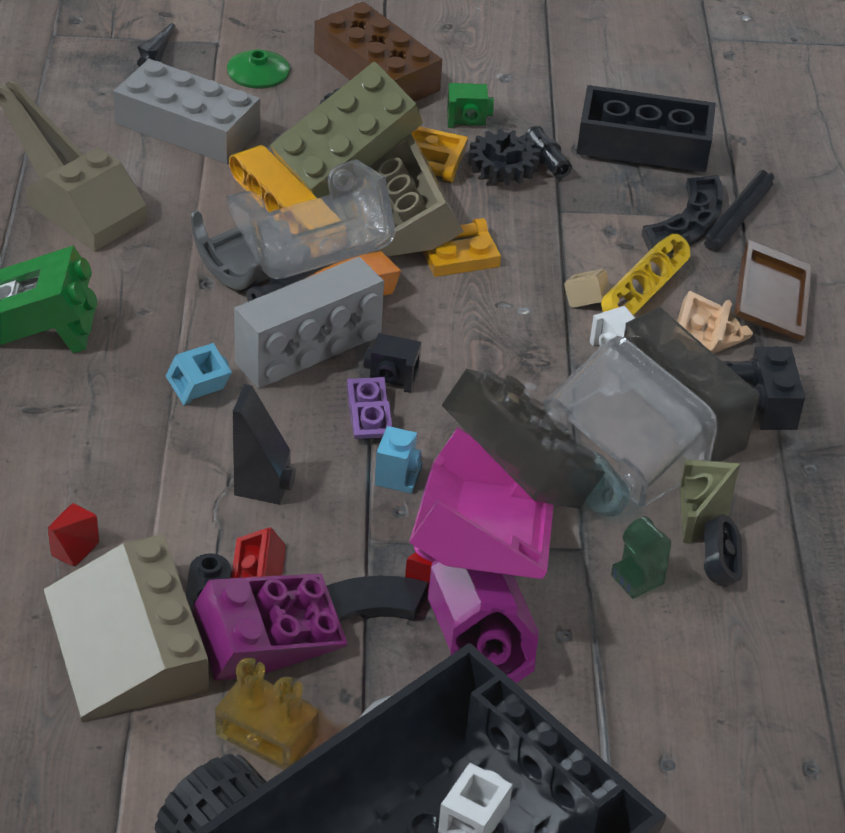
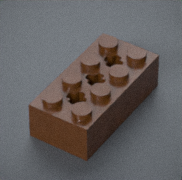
M364 1L315 21L314 53L349 80L353 79L375 61L414 102L440 91L443 59Z

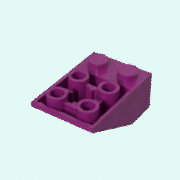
M322 573L209 580L192 607L215 681L256 677L344 648L348 644Z

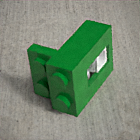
M74 245L0 269V345L54 328L72 353L86 350L89 334L92 330L95 309L97 308V297L94 291L88 288L92 276L91 266L86 258L81 257Z

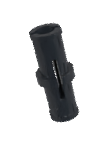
M533 126L525 133L528 136L527 142H536V149H540L539 162L547 165L555 178L561 179L569 175L572 165L561 153V146L556 140L550 139L541 126Z

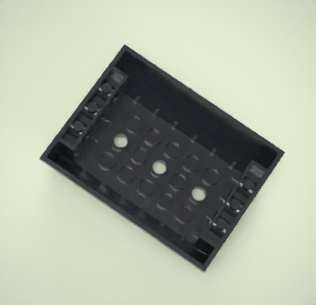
M468 643L193 833H438L441 803L469 763L484 770L493 771L499 774L505 781L513 784L510 806L494 829L499 833H659L667 815L471 643Z

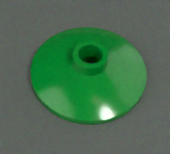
M254 49L243 51L233 56L227 64V73L231 80L241 86L263 89L274 87L284 82L289 76L290 66L288 61L278 53Z

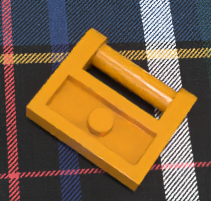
M419 126L411 135L426 159L433 160L428 162L435 176L442 177V181L453 183L457 168L468 146V137Z
M485 218L473 219L472 223L461 224L464 232L454 239L473 238L446 242L433 250L422 251L434 277L500 267L501 255L488 232Z

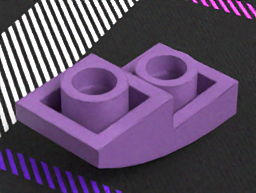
M385 378L347 379V397L354 439L382 438L387 426L392 427L390 404L386 396Z

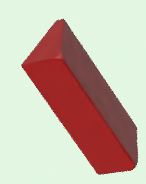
M272 527L236 539L231 578L282 576L286 546Z

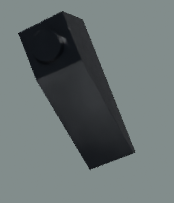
M244 384L233 409L234 495L280 505L285 490L291 491L295 481L296 468L290 467L291 450L253 386Z

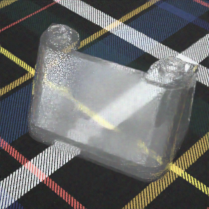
M356 159L339 164L330 171L328 176L330 195L268 212L263 199L254 192L243 191L226 197L230 214L253 257L262 264V271L271 278L282 279L388 246L395 236V224L386 177Z
M616 336L602 344L542 402L539 418L546 428L559 434L569 430L573 424L619 463L618 488L623 495L629 497L641 508L680 485L685 459L710 461L717 431V420L712 409L622 336Z

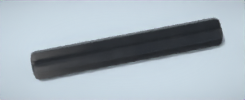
M761 170L756 174L705 235L706 241L704 245L706 248L719 251L773 186L775 178L773 173Z

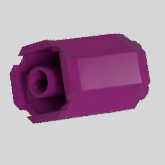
M437 560L432 562L428 600L451 652L450 655L466 644L471 643L515 683H518L534 672L539 630L514 575L449 567Z

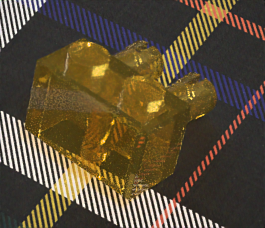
M243 659L236 666L237 682L215 708L216 736L285 770L301 759L318 738L319 710L302 699L303 685L297 680L294 684V678L283 677L273 686L270 682L264 680L265 666L259 661L256 665V659Z

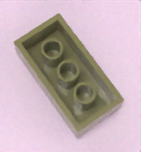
M374 61L276 139L270 146L276 158L324 204L415 131L423 122L417 104Z

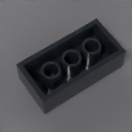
M587 85L576 154L586 155L591 158L600 157L621 162L649 164L655 167L678 168L689 172H706L712 144L716 103Z

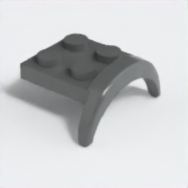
M197 210L191 213L193 236L203 263L221 283L232 289L241 290L251 287L309 261L310 249L267 214L209 239L202 214Z

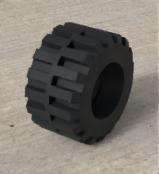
M225 754L221 758H213L206 764L194 769L170 792L157 814L158 820L155 823V831L157 833H193L267 781L239 754L236 756Z

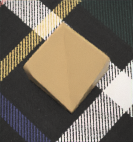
M604 269L574 274L564 283L570 307L600 303L604 295L610 290L607 271Z

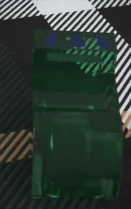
M648 516L640 517L634 520L624 531L622 537L625 544L622 560L613 564L611 576L632 599L665 584L671 549V540L665 533L658 530Z

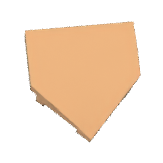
M688 291L683 299L670 345L693 354L707 356L749 339L753 333L747 325L741 326L740 322L731 312L733 304L730 300H726L721 306L692 291Z

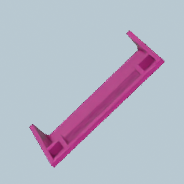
M457 427L432 463L409 543L414 546V550L424 559L431 562L437 560L445 566L543 579L548 568L555 489Z

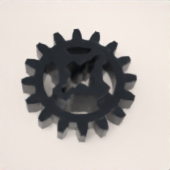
M499 129L498 134L486 131L485 138L477 135L475 142L470 143L468 165L472 166L473 173L481 172L480 179L492 178V184L504 182L506 185H510L511 180L521 184L523 183V177L532 179L533 172H538L540 149H536L535 141L527 142V135L517 137L516 131L512 130L511 132L504 133L502 129Z

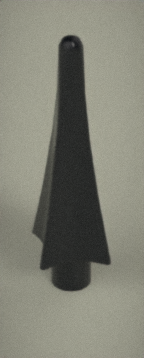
M174 23L169 24L156 36L137 46L140 58L137 60L139 67L148 59L161 61L166 45L176 28Z

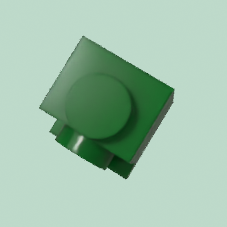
M449 83L447 99L448 128H454V124L486 125L487 116H493L494 97H488L487 84Z

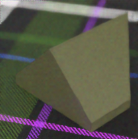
M684 460L679 485L683 543L691 544L700 538L705 532L707 521L721 514L728 516L740 463Z

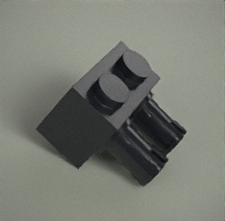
M755 347L753 358L750 361H718L716 377L719 385H750V387L724 386L722 392L724 410H756L760 430L798 429L805 402V394L792 347Z

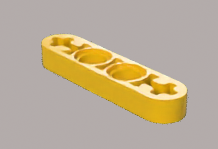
M671 234L658 242L604 295L601 302L603 312L619 308V299L624 297L627 301L622 306H625L634 315L688 261L691 251L687 241L678 234ZM673 249L675 253L673 254V257L669 259V257L666 254H668ZM651 261L659 267L660 276L656 275L651 269ZM633 279L641 284L643 294L635 290L632 283Z

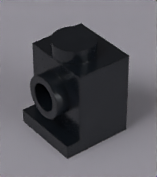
M378 333L374 346H368L365 351L363 368L370 369V378L384 377L385 383L404 386V392L411 393L420 369L422 342Z

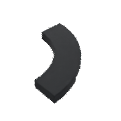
M719 175L687 178L686 190L689 200L685 210L681 214H677L660 223L643 226L642 237L648 251L671 234L682 236L689 246L705 237L720 217L723 203V187Z
M378 575L339 581L327 585V589L340 622L359 615L362 618L384 616L414 621L427 593L428 582L400 576Z

